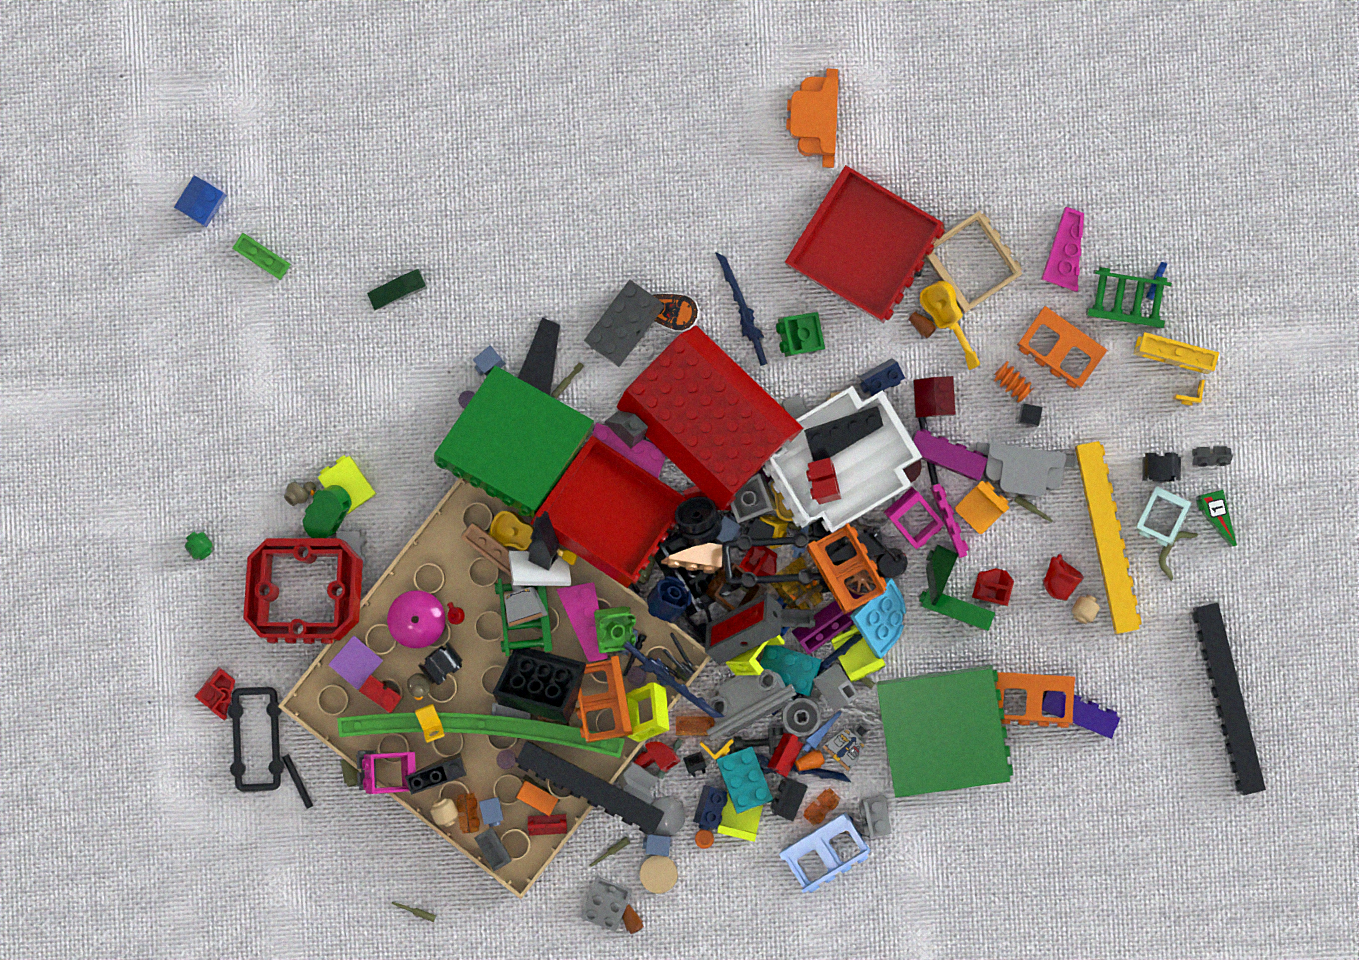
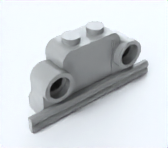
M977 442L976 451L987 455L988 458L983 471L985 478L990 482L999 481V489L1005 492V496L1017 498V494L1025 495L1024 499L1036 500V497L1042 496L1046 490L1052 491L1059 488L1063 480L1064 467L1074 468L1076 456H1069L1064 453L996 443Z
M764 669L760 675H737L736 677L726 678L724 680L725 683L719 687L720 696H715L708 702V705L725 717L714 718L717 725L706 730L711 741L720 736L730 737L794 702L792 697L797 694L793 685L790 684L785 687L781 676L768 669Z

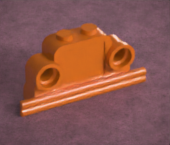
M830 68L826 69V77L805 78L800 85V91L794 92L792 98L787 99V111H790V118L786 119V130H790L792 138L799 139L797 147L803 156L822 155V167L834 168L839 77L838 69Z

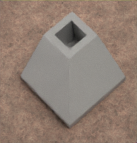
M835 663L813 679L834 712L859 696L838 663Z

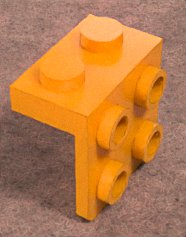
M980 481L955 507V511L978 534H983L1010 508L1007 505L1009 502L1001 494L997 496L993 492L995 488L988 481L985 483Z

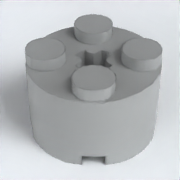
M803 697L794 698V702L783 708V725L795 736H808L814 733L820 725V710L810 699ZM805 712L806 720L798 722L797 713Z

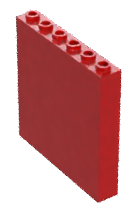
M845 165L785 260V264L884 324L886 320L889 321L894 313V306L896 304L899 305L904 298L903 292L906 287L910 288L915 279L913 276L916 271L920 272L925 264L923 260L926 255L930 256L935 248L933 244L936 239L940 240L945 232V229H943L944 223Z
M591 435L535 514L530 524L533 525L536 517H541L544 511L548 512L558 542L628 589L631 583L636 584L641 574L638 573L640 569L645 570L650 563V560H648L649 556L654 557L660 548L657 544L659 542L663 544L669 535L666 532L667 529L672 530L675 526V511L687 498Z

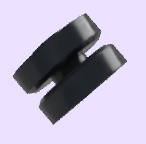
M697 496L683 501L675 511V520L681 537L690 545L699 546L707 544L717 538L722 530V522L716 505L707 497Z

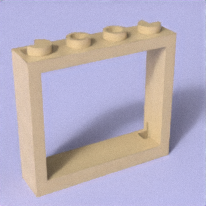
M980 211L945 233L940 240L936 239L933 245L935 248L977 221L1012 275L968 303L935 253L932 252L930 256L926 255L925 257L940 280L952 285L956 293L957 305L963 314L1022 275L1021 270H1023L1017 260L1014 261L1010 256L1012 252L1006 244L1003 246L999 240L1001 236L996 229L992 230L988 224L990 223L989 218Z

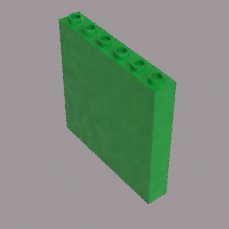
M495 365L434 453V462L439 468H446L451 471L455 477L469 481V484L473 487L483 489L489 496L499 498L505 505L515 507L524 516L534 518L593 430L594 420Z
M993 665L877 682L876 686L895 798L1010 782L1014 772L1012 764L1008 763V757H1011L1010 747L1005 745L1004 738H1008L1006 726L1002 727V719H1005L1004 710L999 708L998 701L1002 699L1000 689H996L995 682H998L997 670H993Z

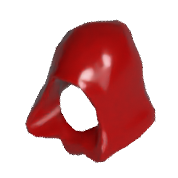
M1058 554L1057 558L1054 556L1051 558L1047 574L1042 579V582L1051 597L1067 601L1084 577L1078 570L1064 561L1061 554Z

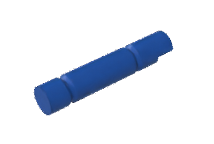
M1160 263L1153 280L1156 279V276L1163 277L1167 263ZM1151 283L1149 292L1146 295L1147 299L1153 301L1157 284Z

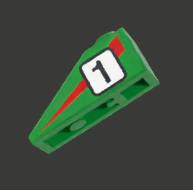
M1219 490L1199 495V500H1196L1198 510L1202 511L1203 516L1230 547L1237 546L1224 491Z

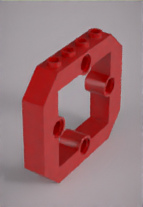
M266 538L247 557L243 618L260 638L267 640V643L277 644L278 640H285V643L296 644V641L299 640L305 644H314L315 641H321L322 644H333V641H340L359 622L363 560L346 541L340 538ZM308 549L307 556L303 557V552ZM273 557H295V559L305 564H312L316 561L317 557H338L337 580L332 581L327 587L328 596L335 600L334 623H308L301 619H294L291 622H268L270 602L275 601L279 596L278 586L271 583ZM269 587V593L265 595V589ZM341 587L342 593L337 596V590ZM302 625L303 631L298 634V628Z

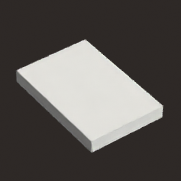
M509 551L508 557L513 585H571L569 564L561 559V556H558L548 571L528 561V551Z

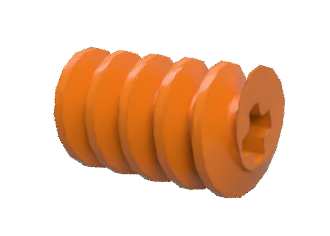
M1006 361L994 374L996 375L994 382L1001 380L999 387L1006 385L1005 392L1007 393L1012 390L1011 398L1018 396L1016 402L1019 403L1034 387L1030 389L1031 382L1024 384L1026 377L1018 378L1020 372L1013 373L1014 366L1007 368L1009 362Z

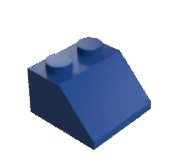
M194 175L174 208L207 228L227 195Z

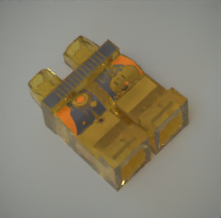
M800 556L775 575L798 574L802 569H807L804 564L806 561ZM812 580L809 585H801L798 581L770 583L788 605L789 609L811 610L805 601L806 599H809L814 607L824 600L819 591L822 589V586L818 584L817 580Z

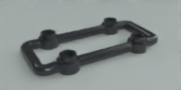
M797 532L794 537L751 539L748 535H741L737 540L726 541L722 546L725 579L729 584L742 585L745 589H750L755 584L798 581L801 585H809L812 580H821L823 577L820 572L812 573L809 569H802L798 574L755 576L752 572H746L742 577H733L730 548H738L742 552H746L751 547L794 544L797 548H804L808 543L817 542L822 538L816 535L808 536L805 532Z
M273 687L237 688L232 693V705L228 708V715L232 718L234 751V763L230 766V772L235 777V787L241 792L276 790L281 784V773L285 768L284 763L280 760L278 716L282 713V710L278 707L280 703H278L277 691ZM270 694V703L266 707V712L271 717L272 761L269 763L268 769L273 774V783L243 784L242 775L246 772V765L242 762L240 717L244 714V708L239 704V696Z

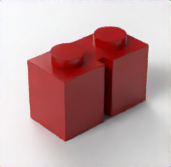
M826 458L808 463L809 470L806 471L808 481H812L813 488H810L812 499H815L819 505L841 499L832 460Z
M369 675L359 692L389 713H393L403 696L391 687H387L384 690L383 688L386 684L375 676Z

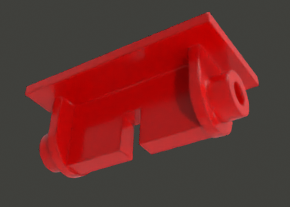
M566 814L528 816L529 836L567 834Z

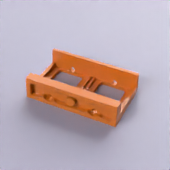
M1046 306L1041 309L1036 319L1017 343L1020 347L1018 349L1026 356L1030 354L1035 357L1034 361L1042 367L1044 365L1051 369L1050 373L1057 378L1061 376L1066 379L1065 383L1073 389L1076 387L1080 389L1108 351ZM1042 324L1059 335V340L1047 356L1041 355L1029 346L1030 339ZM1072 347H1077L1091 358V361L1079 378L1072 377L1060 368L1061 362Z
M846 523L845 527L819 541L809 543L806 547L844 615L879 597L887 590L884 578L882 576L879 577L876 572L877 566L875 562L869 560L867 548L863 543L860 544L857 539L858 533L854 526L851 527L849 523ZM843 537H848L857 555L835 566L828 556L825 547ZM862 570H866L876 588L858 599H853L844 584V580Z
M613 656L611 660L586 664L584 674L598 671L606 672L609 690L606 693L583 696L580 687L577 698L580 707L576 708L578 719H582L583 726L580 727L581 738H585L587 743L633 735L619 656ZM611 708L614 715L615 729L591 734L588 730L586 714L590 711Z
M997 672L998 682L996 689H1000L1002 699L998 701L999 708H1003L1005 689H1024L1027 691L1026 714L1023 716L1004 714L1005 719H1002V724H1010V721L1018 722V725L1029 726L1030 723H1038L1037 726L1041 727L1057 724L1059 728H1068L1069 725H1073L1075 677ZM1044 691L1065 692L1066 703L1065 716L1063 718L1042 716Z

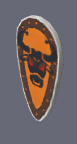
M678 293L652 294L665 306L654 320V323L675 332H685L696 325L700 310L697 302L692 297Z

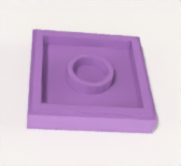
M354 635L328 665L354 688L359 690L369 675H372L384 660Z

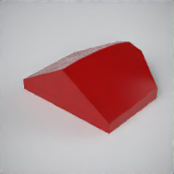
M766 546L751 547L739 567L745 572H752L755 576L775 575L777 553Z
M998 568L979 572L972 598L996 605L1008 606L1014 580L1006 570Z

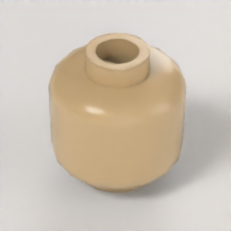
M1088 594L1086 597L1079 596L1071 610L1074 615L1073 618L1082 624L1093 622L1100 609V606L1096 603L1097 599Z
M444 796L434 800L430 808V813L437 825H445V827L453 825L459 814L453 800Z

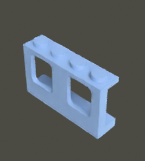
M845 811L786 847L779 855L782 860H786L803 887L802 892L809 891L812 893L820 887L818 884L823 881L828 883L836 878V873L841 871L843 874L852 868L851 864L856 861L858 864L865 861L871 850ZM847 830L859 847L860 853L843 862L830 844V839ZM812 850L817 851L828 869L827 873L814 881H810L798 864V859Z

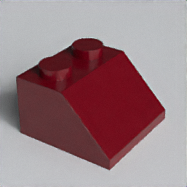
M953 376L913 380L915 418L956 415Z

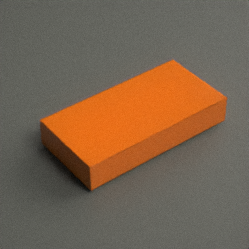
M525 780L515 796L518 800L547 816H550L558 801V798Z

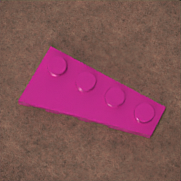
M940 483L934 485L930 489L958 554V558L967 556L966 551L969 548L966 541L960 537L959 533L962 532L958 522L955 523L952 516L954 512L951 505L947 503L946 492Z
M595 583L556 589L588 662L608 659L607 652L599 653L594 612L596 609L599 610Z

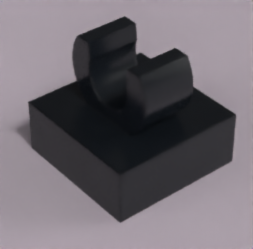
M701 751L683 758L688 773H691L693 777H696L695 772L698 770H702L703 774L706 772L705 768L707 766Z

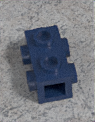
M891 358L859 376L861 380L859 385L864 393L874 396L882 390L885 392L884 390L889 387L898 386L905 379V376L898 362Z
M707 785L703 786L693 822L699 824L698 828L708 831L710 827L717 829V826L722 821L721 813L723 807L726 806L728 801L727 791Z

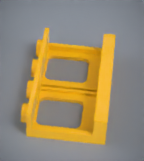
M1144 332L1142 337L1138 336L1133 355L1209 374L1215 371L1219 352Z

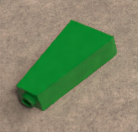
M927 588L926 592L922 591L919 602H922L921 607L985 631H989L995 612L943 593L937 604L933 606L931 605L929 588Z

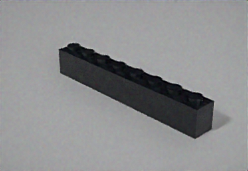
M529 741L525 742L515 761L519 764L518 768L526 772L529 769L536 772L535 776L543 781L547 778L553 781V786L561 790L564 787L570 790V795L578 799L581 796L588 799L587 803L597 808L599 805L605 808V813L613 817L615 814L623 817L621 821L630 826L633 823L640 826L639 830L648 835L650 832L655 833L665 811Z

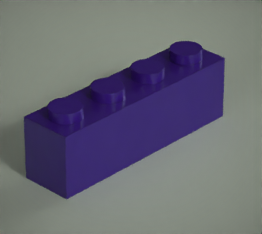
M1045 691L1042 700V710L1063 718L1065 716L1066 695L1060 691ZM1074 694L1073 723L1112 739L1120 717L1116 716L1117 712L1108 708L1103 711L1098 708L1099 704L1092 701L1084 703L1080 701L1082 697Z

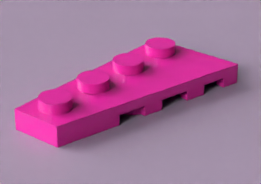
M1069 207L1064 208L1041 278L1043 281L1074 292H1078L1079 286L1078 276L1080 273V247L1083 235V212Z
M596 423L592 434L594 437L658 479L666 455L659 448L646 440H642L633 448H629L609 427Z

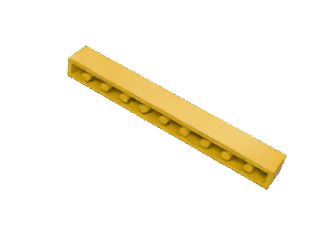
M1099 441L1074 446L1114 634L1138 630L1142 622L1140 614H1136L1135 606L1138 605L1136 595H1132L1131 591L1133 580L1131 576H1128L1127 572L1129 561L1123 554L1125 543L1124 539H1120L1119 535L1121 524L1119 519L1116 520L1115 512H1117V505L1111 498L1113 487L1112 483L1108 482L1107 479L1109 468L1108 464L1104 463L1103 456H1105L1103 444L1100 445Z

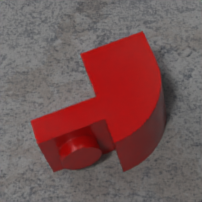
M658 741L645 744L648 752H642L636 757L637 760L634 761L635 764L644 769L656 762L660 770L667 772L681 762L676 752L670 746Z

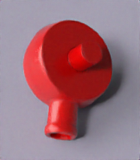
M449 602L447 604L449 608L448 620L451 624L459 625L464 621L465 613L462 608L454 607L453 602Z

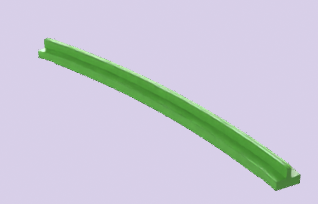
M415 712L337 718L339 738L369 734L423 732ZM437 712L444 732L487 734L538 740L590 750L618 758L621 756L625 739L617 737L587 743L585 738H581L580 728L507 716ZM589 730V732H590L591 734L599 733V732H596V731H591V730Z

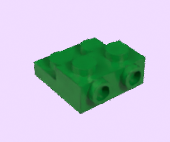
M818 312L778 319L776 332L781 335L782 342H780L779 347L781 353L785 354V357L825 349Z

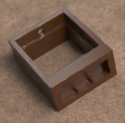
M731 562L732 573L737 577H742L746 572L737 564ZM722 564V568H719L717 576L709 583L705 594L730 612L736 608L718 594L726 582L724 564ZM755 584L754 587L747 591L738 607L764 595L767 589L761 584Z

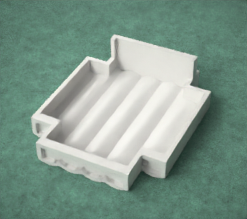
M851 386L796 419L804 429L792 442L787 440L781 447L783 450L775 453L764 464L765 466L762 467L767 477L772 476L775 481L772 485L776 492H781L785 498L782 502L787 510H792L794 514L792 519L797 527L805 528L823 517L824 520L821 523L826 531L830 530L834 533L843 528L846 523L853 522L912 487L903 469L923 457L883 390L862 402L854 387ZM877 406L880 411L883 427L830 457L834 463L841 499L819 505L815 499H812L810 488H813L812 481L809 482L806 471L809 470L808 463L813 462L804 430Z

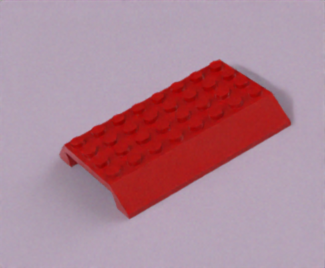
M697 325L679 334L630 384L616 406L620 411L633 413L648 426L645 436L722 511L736 499L734 495L787 440L792 442L804 429Z

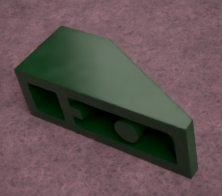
M416 269L367 294L375 311L427 289L420 270Z
M937 544L934 551L930 550L926 557V560L929 561L926 566L931 605L933 606L940 599L958 557L957 553Z

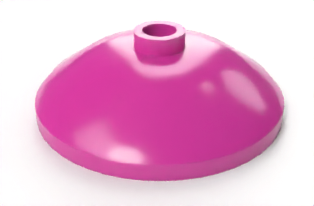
M419 590L408 591L397 597L391 604L387 615L388 628L393 638L401 645L415 649L433 644L441 636L446 621L445 612L439 600L430 593ZM413 616H418L419 621L417 623L412 622Z

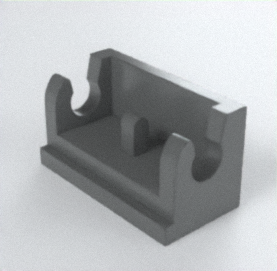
M493 827L474 837L493 871L512 861Z

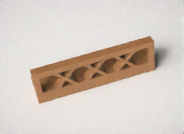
M472 522L463 531L460 538L511 577L508 557L510 550Z

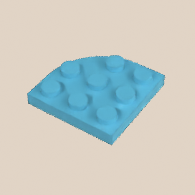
M889 577L884 579L887 587H885L887 590L884 594L858 607L850 615L873 654L879 659L899 639L904 625H902L903 613L906 614L903 596L893 579Z

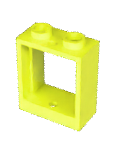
M650 682L646 686L626 693L633 735H628V738L641 742L669 731L665 687L655 682ZM651 697L653 719L640 724L638 702Z

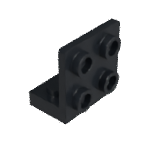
M789 777L786 780L782 779L778 787L780 794L778 798L774 797L770 806L772 814L794 821L808 786Z

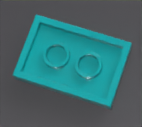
M766 645L760 665L763 669L778 673L785 687L792 684L795 692L811 696L815 683L813 679L817 677L822 660L781 646Z
M752 746L716 759L736 814L773 801Z

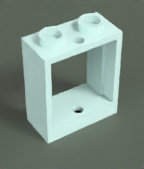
M1156 486L1136 527L1139 530L1138 534L1148 539L1150 536L1157 539L1156 542L1166 547L1167 544L1172 546L1192 503ZM1157 497L1183 509L1169 537L1144 526Z

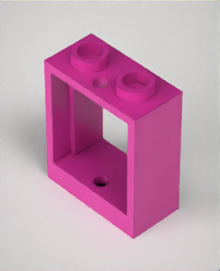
M913 487L907 490L883 512L916 550L924 546L927 540L932 535L937 534L945 524ZM919 501L934 520L912 538L898 519Z
M415 752L364 754V759L362 760V768L365 770L363 788L366 793L379 794L410 791L405 776L416 771ZM401 757L402 786L375 788L374 759Z

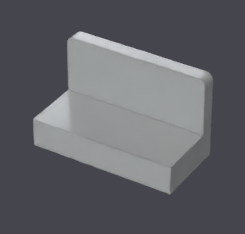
M631 762L620 773L617 780L623 790L650 804L654 798L649 789L658 781V777Z

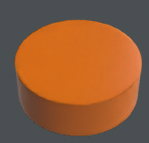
M699 830L695 835L697 846L703 849L711 847L714 842L713 833L710 830Z

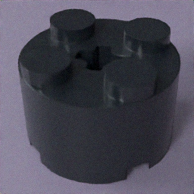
M1167 452L1164 453V456H1159L1157 453H1145V457H1142V481H1148L1149 478L1153 482L1174 481V477H1176V480L1181 481V457H1178V454Z
M449 642L445 643L447 647L444 648L441 645L425 658L424 665L421 662L418 664V667L432 684H441L447 679L446 675L450 671L455 673L462 667L461 662L463 659Z

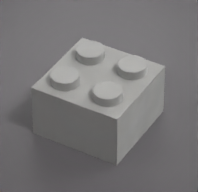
M763 473L752 476L734 495L736 499L730 504L737 523H743L777 510Z

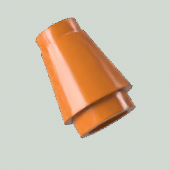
M815 749L795 760L798 771L820 768L821 765L825 764L822 752L820 750L815 751Z

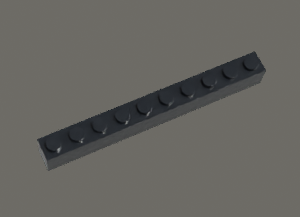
M1215 602L1193 608L1194 612L1191 613L1192 620L1198 626L1199 631H1196L1198 642H1202L1203 650H1201L1203 661H1206L1208 665L1206 675L1208 680L1211 679L1213 687H1210L1213 699L1216 698L1218 706H1215L1216 714L1222 720L1220 730L1222 735L1226 736L1227 743H1225L1227 755L1230 754L1232 762H1229L1231 772L1236 775L1237 780L1234 781L1236 791L1240 792V795L1243 796L1264 791L1266 788L1219 603Z

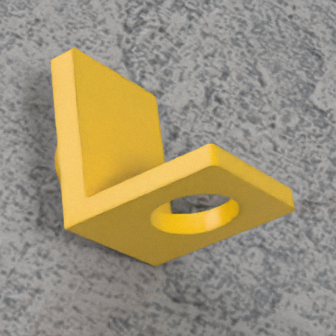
M1205 380L1199 381L1196 398L1176 394L1173 396V399L1179 400L1181 404L1193 406V403H1201Z
M770 514L760 517L759 520L775 527L772 538L787 536L788 522ZM773 545L769 548L775 549L781 547L782 545Z
M433 704L415 710V714L423 729L426 743L445 736L442 723ZM439 731L436 735L429 736L432 732Z
M730 739L716 754L702 741L699 744L716 760L720 755L724 757L731 750L729 746L734 741Z

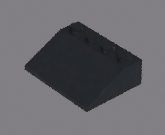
M679 533L663 542V544L658 545L660 548L654 555V559L665 577H674L681 580L685 584V589L687 591L690 590L692 601L685 610L687 616L690 617L704 609L703 600H706L708 606L715 602L705 593L709 583L715 579L713 574L717 575L718 570L715 573L709 574L699 569L690 571L686 570V567L671 568L668 567V564H662L661 560L696 546L686 543ZM714 539L713 541L709 542V543L717 544L716 541H715V539ZM725 582L718 594L723 598L740 588L741 585L734 586Z
M532 648L513 649L493 691V695L498 705L568 724L576 706L586 663Z

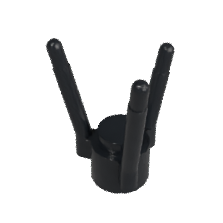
M703 600L708 622H711L712 618L707 602ZM683 612L682 616L690 624L687 628L705 643L706 623H701L697 626Z
M670 633L685 662L679 663L666 649H663L667 657L677 666L675 670L669 666L667 668L678 680L681 678L685 682L695 672L692 668L694 665L688 659L675 635Z

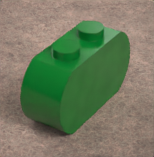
M331 485L323 490L319 489L313 495L314 500L312 504L305 510L306 515L302 520L303 527L311 538H328L336 534L352 505L351 498L344 488L338 485Z

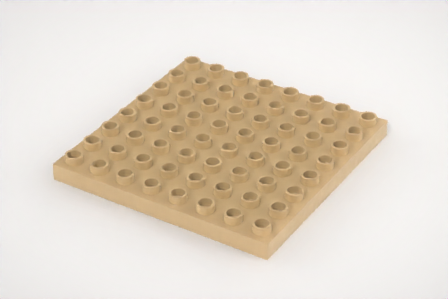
M459 478L360 602L359 622L340 641H333V644L326 645L278 707L356 769V755L361 750H375L376 753L415 752L416 771L443 758L461 753L467 770L466 776L411 795L410 791L387 794L518 898L522 899L593 809V806L587 803L588 799L582 796L578 799L570 795V790L564 787L561 790L552 785L553 781L547 778L545 781L535 776L536 772L530 769L526 772L518 768L519 764L515 761L525 742L529 741L612 784L646 740L637 742L627 736L620 737L625 739L621 756L618 758L556 743L487 734L444 732V737L428 743L425 741L424 732L383 733L339 738L337 718L386 714L389 712L359 692V690L354 688L328 665L355 635L384 660L372 673L373 676L386 684L383 689L386 690L387 687H391L403 696L393 713H411L433 704L436 712L492 714V703H497L493 691L510 657L506 656L505 652L502 653L501 641H504L500 597L499 594L496 595L495 583H498L499 578H503V584L511 583L512 578L460 537L472 522L489 534L491 523L499 512L513 511L518 514L519 510L513 506L505 505L499 498L491 497L483 489L475 488L469 484V481ZM520 516L528 524L533 519L531 516ZM560 544V548L564 550L567 549L566 547ZM512 546L506 547L510 551H519ZM578 556L575 565L569 564L570 586L594 582L599 610L621 606L630 607V613L636 618V623L632 628L638 630V637L639 634L647 636L639 651L648 659L649 657H652L654 660L659 658L662 663L673 670L677 666L667 657L663 649H666L679 663L685 662L670 633L675 635L688 659L694 665L692 668L695 672L685 682L681 678L678 680L675 677L677 683L685 684L688 688L711 659L705 653V648L675 624L651 616L648 612L649 607L646 601ZM546 586L553 651L547 653L581 661L586 664L611 660L613 656H619L625 694L633 689L646 686L650 682L660 685V681L656 679V674L645 672L638 667L642 663L637 658H635L627 676H623L632 655L631 653L627 656L617 651L607 652L608 659L588 662L556 590L570 586ZM413 590L425 591L436 597L443 606L446 617L445 627L441 636L433 644L416 649L403 646L397 642L391 635L387 624L388 611L393 601L401 594ZM513 591L504 592V597L507 594L513 593ZM449 602H453L454 607L462 608L465 613L464 621L459 625L451 624L448 620L449 608L447 604ZM418 616L412 617L413 623H417L419 621ZM538 627L508 630L509 642L533 640L543 637L542 629H538ZM449 642L463 659L461 662L462 667L455 673L450 671L446 675L447 679L441 684L431 683L429 693L421 700H416L408 691V679L415 673H423L418 664L421 662L424 665L425 658L441 645L444 648L447 647L445 643ZM531 647L532 649L544 652V648ZM598 671L584 674L581 683L582 695L590 696L606 693L609 690L606 672ZM666 685L663 687L666 688L669 712L682 695L671 686ZM651 697L638 702L640 724L653 719ZM579 700L576 702L568 724L531 714L530 717L531 720L578 728L583 726L582 719H578L576 708L580 707ZM611 708L590 711L586 714L588 730L604 732L615 729L614 715ZM432 732L429 736H434L438 732ZM401 757L376 759L377 786H402ZM525 774L531 777L538 785L545 787L554 797L560 799L550 815L566 814L567 834L529 836L528 816H541L545 814L515 798L524 781L523 777ZM443 796L453 800L459 813L455 819L456 822L448 827L437 825L430 813L432 802ZM499 796L504 820L500 821L501 825L493 826L512 861L493 871L474 837L491 828L489 824L484 825L479 801Z

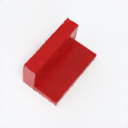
M784 733L767 767L787 778L803 746V743L798 741L799 737L794 734Z

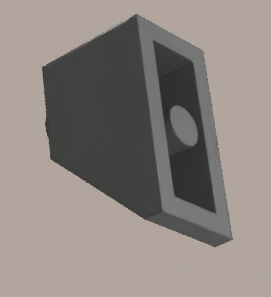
M617 411L605 421V424L629 448H633L645 438L648 428L635 414Z

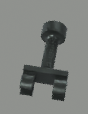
M783 727L768 728V738L744 740L742 736H734V751H741L747 746L767 745L769 746V755H773L777 748L773 747V735H783Z

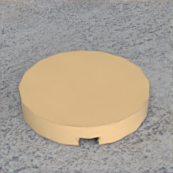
M660 855L647 858L641 865L639 873L643 886L650 892L657 894L665 893L672 889L678 877L677 867L674 862L667 856Z

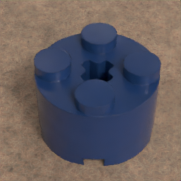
M665 577V579L659 580L647 596L649 614L663 621L674 623L692 601L690 590L687 591L684 587L685 584L674 577Z

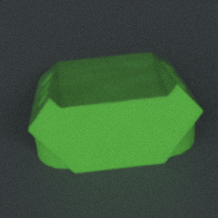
M621 606L595 610L594 616L599 653L626 650L623 644L627 640L632 645L635 644L636 636L633 634L632 627L636 623V618L630 613V607Z

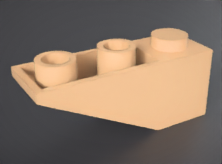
M713 543L696 545L661 560V563L668 564V567L671 568L681 566L686 567V570L690 571L699 569L703 570L704 573H715L716 570L722 568L723 545Z

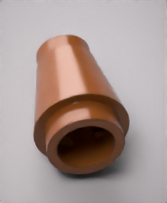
M916 311L908 319L919 334L927 339L937 329L934 325L935 322Z
M628 904L622 918L626 930L630 934H634L643 929L644 925L642 924L643 920Z

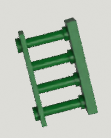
M1099 267V271L1094 270L1093 274H1098L1100 277L1095 305L1092 308H1087V316L1164 328L1165 321L1160 320L1159 312L1164 285L1171 286L1172 284L1167 282V278L1156 276V279L1153 280L1110 273L1111 269ZM1107 276L1119 278L1114 308H1111V311H1105L1104 306H1102ZM1126 279L1138 281L1133 310L1130 311V315L1123 314L1121 309ZM1145 282L1157 284L1152 313L1149 314V318L1142 317V313H1140Z
M499 578L498 583H495L496 595L499 594L504 635V641H501L502 653L505 652L506 656L511 655L510 650L531 647L544 648V652L553 651L546 586L524 585V588L534 587L538 590V595L548 615L537 620L509 627L504 592L513 591L511 583L503 584V578ZM535 627L542 629L543 637H539V639L509 642L508 630Z

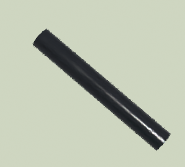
M290 755L283 756L282 759L306 809L313 807L314 805Z

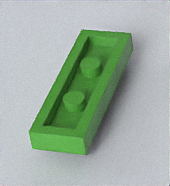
M244 233L241 234L232 248L279 280L283 278L291 266L290 263Z

